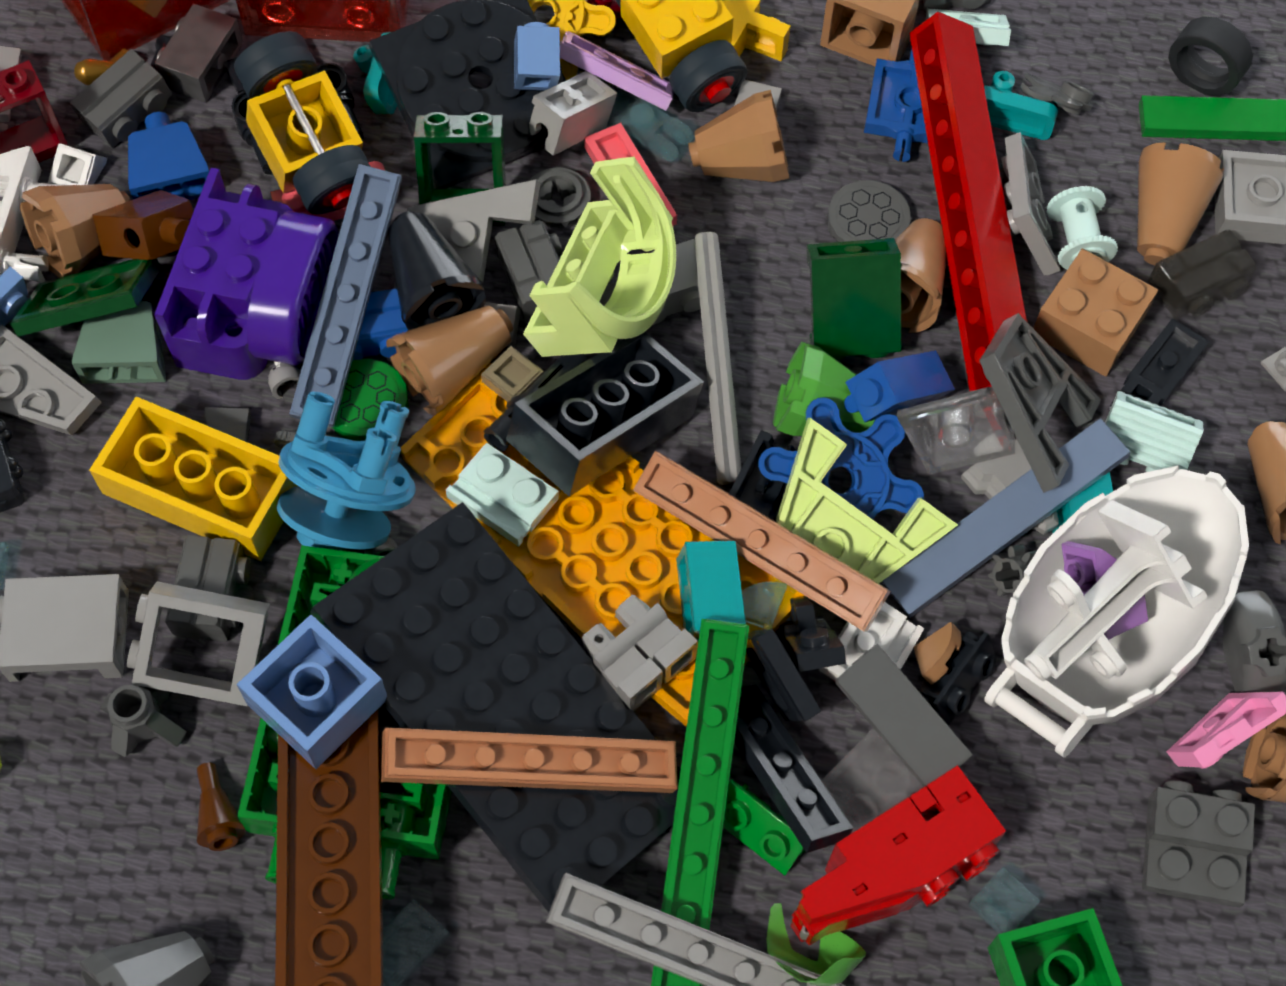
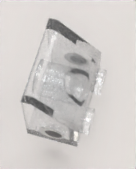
M992 386L897 411V418L929 475L1015 454L1014 431Z

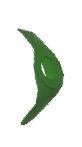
M774 903L771 907L766 938L768 954L821 975L817 979L811 978L793 970L790 966L777 962L782 969L800 982L817 986H832L842 983L866 957L865 950L856 941L839 931L821 938L818 961L810 960L791 948L784 924L781 903Z

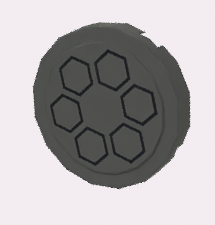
M858 180L843 186L833 195L827 212L828 231L832 238L834 235L835 239L839 242L885 238L896 239L911 222L910 207L903 195L892 186L875 180Z

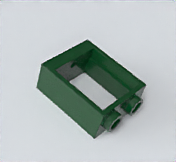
M432 112L427 115H417L414 147L419 205L490 190L433 189L430 143H491L494 188L506 186L503 115H490L486 112H475L470 115H447L442 112ZM493 220L492 226H505V222Z

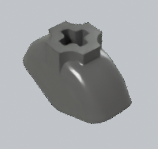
M1255 590L1236 593L1235 600L1224 617L1223 652L1235 693H1285L1286 634L1277 607L1263 591Z

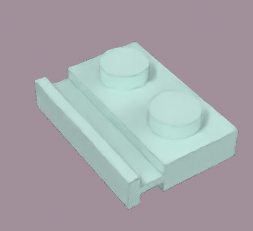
M927 8L926 20L939 11L973 25L976 44L1009 46L1011 29L1009 28L1010 25L1006 15Z
M488 443L480 449L458 475V480L446 489L448 499L457 505L463 502L477 519L518 547L523 543V538L529 531L532 532L559 499L558 490Z

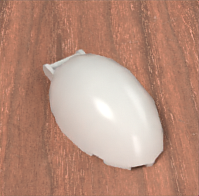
M1179 465L1133 475L1127 479V484L1106 496L1102 493L1080 507L1039 547L1025 569L1024 577L1013 593V597L1010 598L1006 613V624L1002 635L1003 655L1007 668L990 687L984 701L993 708L997 705L1051 742L1056 746L1055 752L1063 758L1072 752L1093 725L1116 722L1155 703L1195 666L1236 597L1249 550V540L1244 505L1228 489L1226 480L1218 473L1209 472L1207 475L1179 469ZM1111 500L1167 524L1171 533L1161 543L1183 553L1192 568L1181 579L1203 589L1208 597L1192 609L1153 588L1145 593L1148 621L1109 639V642L1127 667L1120 677L1115 675L1110 679L1103 677L1090 661L1089 657L1094 652L1089 647L1057 679L1052 676L1045 681L1038 679L1028 668L1024 659L1036 649L1068 614L1067 610L1062 608L1047 590V586L1052 583L1051 576L1058 569L1064 571L1061 544L1071 541L1102 548L1118 559L1122 553L1098 513ZM1017 683L1046 709L1072 723L1067 730L1011 692L1012 688Z

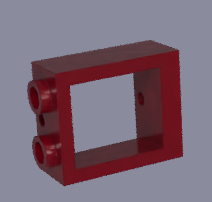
M29 60L0 71V102L4 101L0 103V113L35 99L42 116L0 132V154L30 146L38 163L55 156L58 143L68 144L47 95Z

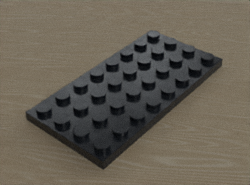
M463 502L318 602L310 611L314 618L382 678L387 694L383 705L401 728L656 740L633 710L627 707L594 665L590 657ZM677 766V786H679L680 771H681V769H680L678 766ZM446 784L548 913L565 873L601 886L673 825L678 789L673 793Z

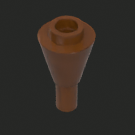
M211 762L203 763L197 767L202 792L199 803L197 843L212 851H224L235 846L246 830L238 819V814L225 791L220 786L216 765Z

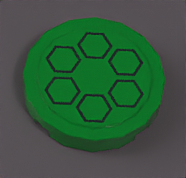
M373 359L352 360L335 426L331 427L335 430V433L344 439L365 441L367 430L375 428L381 402L393 401L401 404V408L406 407L408 409L407 387L399 372L382 361Z

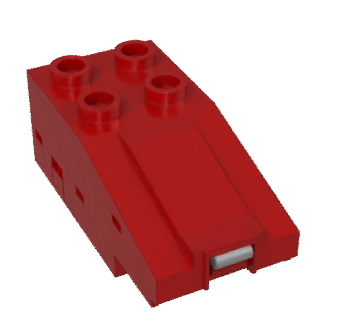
M957 765L836 843L825 868L827 874L801 890L803 896L797 910L791 915L793 919L790 926L801 942L806 941L808 945H812L826 935L897 915L900 912L913 908L922 901L927 907H930L951 891L949 887L960 878L959 876L963 875L965 880L969 881L990 866L989 860L1000 852L996 845L1006 830Z

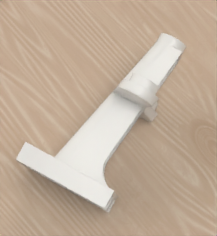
M1113 500L1098 511L1122 555L1085 595H1083L1077 583L1063 570L1058 569L1051 576L1052 583L1047 586V590L1051 597L1062 608L1067 610L1068 614L1036 649L1024 659L1028 668L1038 679L1045 681L1050 676L1057 679L1089 647L1094 652L1089 657L1090 661L1106 679H1110L1114 675L1120 677L1127 669L1126 664L1104 633L1145 593L1153 588L1192 609L1208 597L1203 589L1181 579L1192 568L1183 553L1161 543L1171 533L1167 524Z

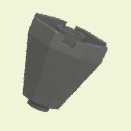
M183 931L99 950L80 961V967L83 969L81 971V978L85 986H205L211 979L209 965L214 963V957L210 948L200 936L193 939V937Z

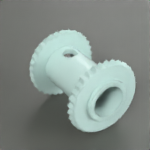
M1079 186L1064 190L1054 196L1046 207L1050 219L1057 222L1062 221L1068 245H1065L1061 249L1062 251L1059 252L1058 262L1059 265L1067 270L1082 248L1107 262L1112 260L1118 251V246L1114 239L1101 235L1096 213L1102 210L1106 203L1104 193L1095 187Z

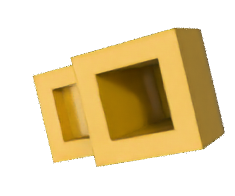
M724 0L725 6L734 18L731 44L738 56L740 57L744 48H748L782 61L788 50L791 25L785 24L774 17L760 14L761 0Z

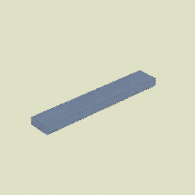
M361 164L358 165L289 413L291 417L301 419L308 394L312 391L321 392L335 399L328 424L330 427L335 426L402 182L400 174Z
M1101 418L1059 448L1070 465L1058 487L1043 493L1032 469L958 522V526L882 581V584L891 591L890 594L909 618L993 558L994 554L1004 550L1129 458L1130 451Z

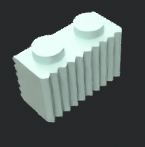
M1121 391L1117 392L1105 424L1130 451L1129 458L1120 464L1128 465L1129 460L1147 466L1146 472L1179 465V469L1187 470L1204 431L1203 422L1199 419L1185 416L1182 413L1160 407L1157 404H1152L1149 401H1144Z

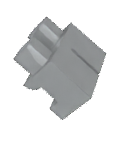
M631 595L615 611V617L626 628L621 634L615 638L602 623H599L586 632L582 640L583 646L593 660L594 665L627 707L635 711L662 688V682L664 684L668 683L696 659L698 640L685 628L681 631L668 619L666 612L658 603L650 608L638 597Z

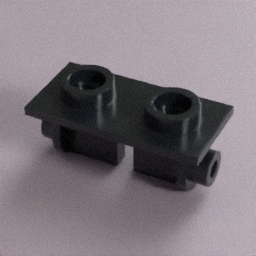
M965 632L961 636L959 651L954 648L951 657L945 664L949 671H951L950 674L943 675L932 685L925 680L920 688H918L920 694L948 726L955 716L963 714L969 704L973 691L981 680L988 679L994 670L996 655L989 633L984 632L979 639L975 634Z

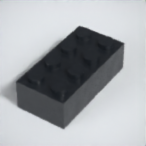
M644 332L633 338L622 339L615 344L612 352L595 355L516 402L506 441L570 497L692 418L704 381Z

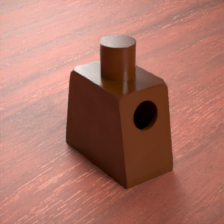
M159 190L92 214L103 256L151 260L179 250L193 215V209L189 199ZM128 228H131V229H133L137 234L128 233V232H127V229H128Z

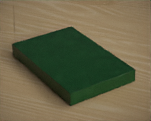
M157 258L151 260L132 259L39 283L13 318L11 326L17 337L137 307L160 272V263Z

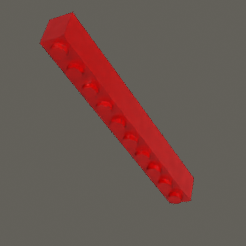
M938 11L909 34L971 403L1003 411L979 360L1004 320L1018 313L1026 322L1027 319L973 25Z

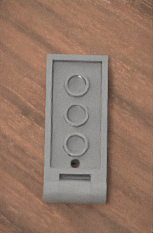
M1222 150L1219 159L1221 160L1220 169L1224 168V175L1214 194L1215 237L1286 244V155Z

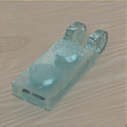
M603 79L601 80L617 92L607 127L609 128L621 123L632 142L644 151L648 149L671 163L679 156V150L674 143L667 140L661 134L664 133L685 146L694 139L695 136L692 129L678 118H670V115L649 102Z

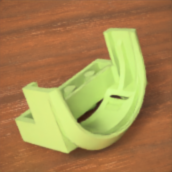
M634 156L595 162L590 174L609 200L587 203L548 284L546 285L543 281L535 283L529 295L537 307L523 335L541 357L612 352L618 339L633 338L649 329L665 305L676 269V242L672 226L673 217ZM642 249L646 252L655 250L652 253L627 254L631 250ZM621 260L616 286L610 299L603 306L599 301L607 284L614 276V269L617 263Z

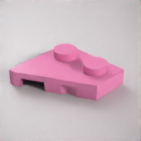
M1283 692L1229 693L1166 752L1178 767H1199L1201 769L1210 767L1218 762L1225 753L1285 715L1286 695Z

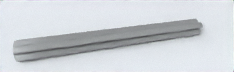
M701 232L696 234L694 246L717 482L720 485H733L741 470V458L719 238L715 232Z

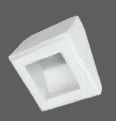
M58 143L48 183L57 185H93L108 158Z

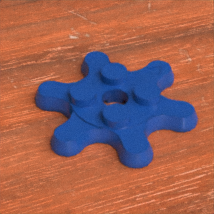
M824 397L810 402L805 412L806 421L807 418H812L847 444L821 483L831 488L828 483L830 471L837 467L847 469L852 476V484L844 493L836 494L872 520L876 514L885 509H894L901 513H907L917 498L924 500L922 487L917 482L897 478L888 467L890 452L902 442L905 436V426L899 417L892 414L881 415L875 419L866 431L856 433L847 430L843 426L839 409L831 399ZM781 447L766 449L758 461L760 473L769 480L781 481L787 484L797 451H788Z

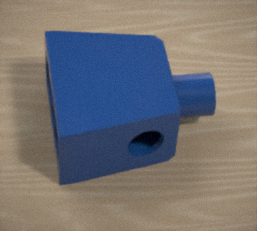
M153 112L147 115L145 118L146 129L132 132L128 136V185L133 200L159 190L189 200L199 198L208 176L209 168L188 123L183 121L171 123L169 115L164 112Z

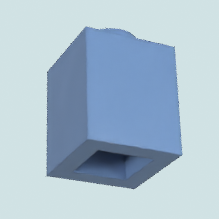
M530 22L524 26H517L514 39V89L547 90L557 85L560 78L559 27H549L546 23Z

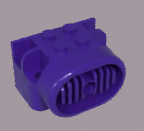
M210 168L154 314L176 367L238 380H248L259 375L265 368L268 360L295 366L302 364L317 316L318 301H321L339 237V230L335 222L325 217L294 212L284 203L263 199L259 185L247 184L241 194L226 192L220 170Z

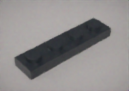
M757 685L741 688L734 742L806 853L834 845L850 835L853 830L852 825Z

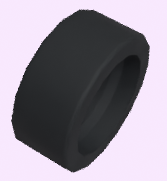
M1202 16L1191 20L1170 46L1168 59L1172 71L1182 83L1204 95L1221 96L1230 93L1239 84L1251 67L1253 52L1246 36L1233 24L1217 17ZM1193 45H1202L1212 49L1223 58L1228 68H1219L1207 63L1199 56Z

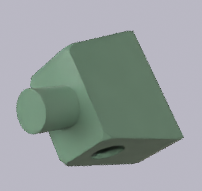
M141 301L137 307L84 320L72 357V365L82 384L166 382L161 329L155 318V309L152 303Z

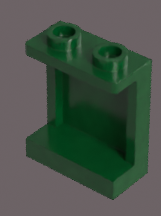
M885 238L807 244V263L810 269L812 333L809 335L810 344L820 347L837 361L852 355L882 358L892 352H901V252L895 239Z

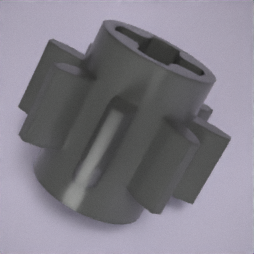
M1023 544L1009 546L1008 553L994 554L993 559L996 564L993 567L992 573L988 574V578L993 579L995 586L998 588L997 595L999 597L1015 592L1024 577L1025 569L1037 550L1025 554Z

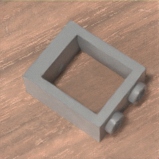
M157 581L148 595L141 594L137 606L135 622L143 623L140 640H132L127 659V668L134 669L132 685L247 706L236 684L258 665L270 603ZM162 607L243 622L232 682L151 667Z

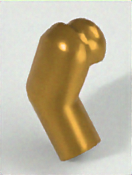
M122 49L110 61L85 59L78 62L74 68L76 79L89 86L126 54L128 50Z

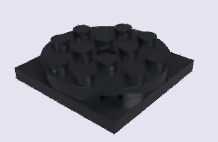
M527 0L455 1L435 9L419 22L370 40V50L413 140L417 115H427L432 112H442L447 115H470L475 112H486L490 115H503L505 164L545 148V140L548 137L547 127L541 123V130L535 135H531L529 129L534 104L532 103L533 96L545 90L514 89V39L517 26L538 22ZM560 63V78H559L558 84H559V83H562V82H564V81H566V79H565V77H564V75H563V73H562L561 63ZM475 71L483 72L489 77L491 76L492 83L486 89H477L469 82V76ZM430 143L432 178L437 189H447L493 170L491 143Z

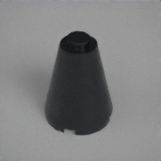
M412 211L398 215L388 229V238L401 317L407 329L412 330L484 307L486 295L483 283L431 220L423 213Z

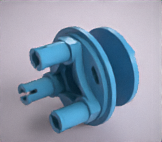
M312 391L307 396L294 441L286 444L281 449L278 463L282 472L297 487H293L280 495L277 504L278 514L286 524L297 531L296 538L303 546L340 551L345 549H371L381 546L387 541L391 531L390 521L382 511H392L406 507L412 502L416 491L415 483L409 473L397 462L401 448L397 445L409 410L406 407L401 408V404L393 401L381 402L375 428L367 430L365 441H352L325 436L335 399L325 393Z

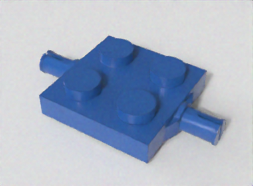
M912 46L909 60L896 62L877 58L864 133L896 139L893 158L899 161L902 148H904L902 162L910 159L912 142L928 143Z

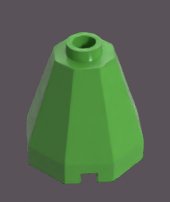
M801 341L786 370V373L791 374L787 385L781 384L773 418V425L776 427V430L792 436H802L806 425L805 412L807 406L811 401L825 397L836 403L841 422L847 430L856 433L866 431L875 420L864 422L860 412L850 413L844 406L845 398L851 394L846 381L857 374L820 347Z

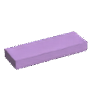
M570 31L565 32L560 42V58L665 111L667 110L674 93L669 81L661 79V77Z

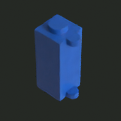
M935 350L879 361L846 381L851 394L845 398L844 406L850 413L860 412L864 422H868L885 414L898 415L922 409L952 392L955 388Z

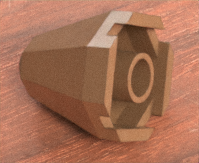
M771 90L751 95L695 131V141L688 143L693 166H701L704 175L767 182L789 179L785 148Z
M111 184L38 186L23 192L22 198L26 201L20 204V211L35 249L44 247L49 255L47 256L49 270L59 278L79 273L102 252L92 214L131 200L125 191H119L118 188Z

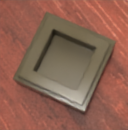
M510 346L481 374V379L486 386L508 402L514 396H521L544 371Z

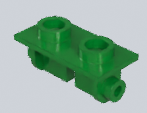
M731 779L728 784L723 827L785 876L797 858L804 854V848L783 816L777 815L770 810L771 807L753 794L747 784L740 786Z

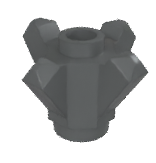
M123 685L113 693H108L99 709L109 714L110 721L113 724L111 750L127 757L136 748L138 743L154 737H158L164 742L178 747L184 740L187 731L166 718L163 714L161 704L163 701L168 700L170 692L137 685Z

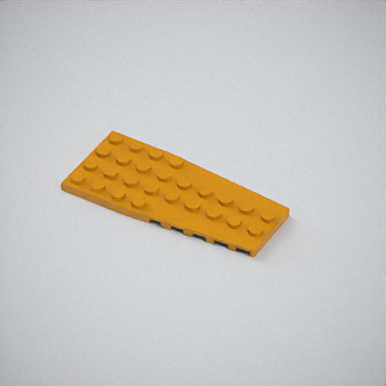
M492 363L401 447L403 460L452 509L457 504L447 498L446 489L458 480V475L480 449L488 443L484 438L485 433L483 431L507 409V401L486 386L481 379V374ZM511 444L504 452H501L558 490L559 499L532 532L529 531L519 547L479 519L477 520L537 594L581 638L599 623H602L615 638L621 634L626 628L615 617V611L631 595L638 597L650 608L658 603L666 612L667 618L681 631L684 629L676 558L685 542L715 540L633 491L644 471L639 467L640 462L630 457L569 497ZM737 554L746 625H749L748 633L755 630H769L770 628L776 632L779 626L791 616L790 599L805 595ZM745 655V663H744V666H745V664L749 661L748 658L746 657V655ZM696 659L668 683L664 684L662 682V688L651 696L686 727Z

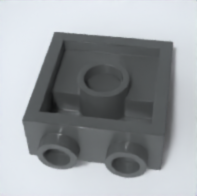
M1168 781L1164 783V787H1157L1148 797L1142 890L1238 908L1245 904L1247 856L1253 851L1255 804L1242 802V794L1232 790H1215L1212 792V796L1193 793V785L1182 781Z

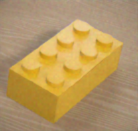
M137 396L89 469L102 494L200 536L209 537L210 539L236 540L240 542L245 555L259 561L262 560L284 522L277 511L280 495L293 487H297L282 472L278 463L279 455Z

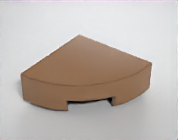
M952 622L914 646L921 675L931 685L949 670L945 664L951 657L954 648L959 651L961 631Z

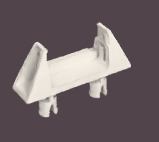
M25 146L0 154V197H3L2 201H0V275L9 267H12L23 276L24 280L42 283L45 282V278L41 271L49 270L47 256L15 253L24 226L20 204L26 200L22 198V194L38 186L62 185L38 183L42 169L32 148Z

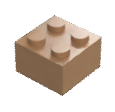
M827 0L820 46L872 66H876L877 58L898 62L910 42L909 33L914 28L919 0Z
M1082 248L1042 306L1033 329L1048 345L1107 377L1146 317L1158 289Z

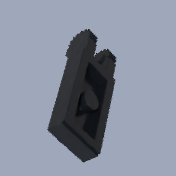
M1172 318L1129 373L1120 391L1129 395L1136 392L1150 403L1162 407L1210 341ZM1112 401V403H1111L1110 406H1109V409H1108L1109 411H1110V409H1111V406H1112V404H1113V401Z

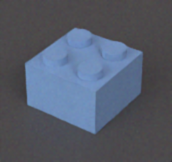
M312 615L307 617L236 684L246 704L315 769L344 743L385 702L387 697L382 678Z

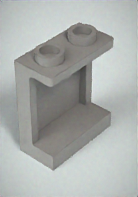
M120 575L5 579L4 596H0V671L9 682L20 681V673L93 669H98L104 678H122L124 672L129 590Z

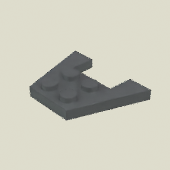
M1018 313L1003 321L979 361L1043 493L1060 485L1070 465L1045 430V426L1058 401L1075 426L1078 427L1093 418L1101 399Z

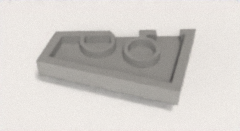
M1021 132L1005 138L1006 156L1001 157L1005 174L1009 179V182L1004 183V189L1007 199L1012 206V209L1007 211V218L1015 235L1022 234L1043 275H1051L1061 270L1058 258L1054 255L1047 242L1053 239V235L1041 205L1045 203L1036 161Z
M1 325L0 413L73 436L102 402L80 383L5 326Z

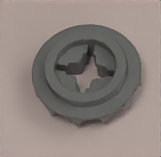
M561 167L545 169L529 180L537 179L540 182L535 220L540 219L544 221L548 228L552 223H561L566 228L570 221L579 220L587 203L591 200V191L587 181L579 173L571 169ZM553 188H556L557 193L564 198L562 207L556 205L555 201L552 200Z

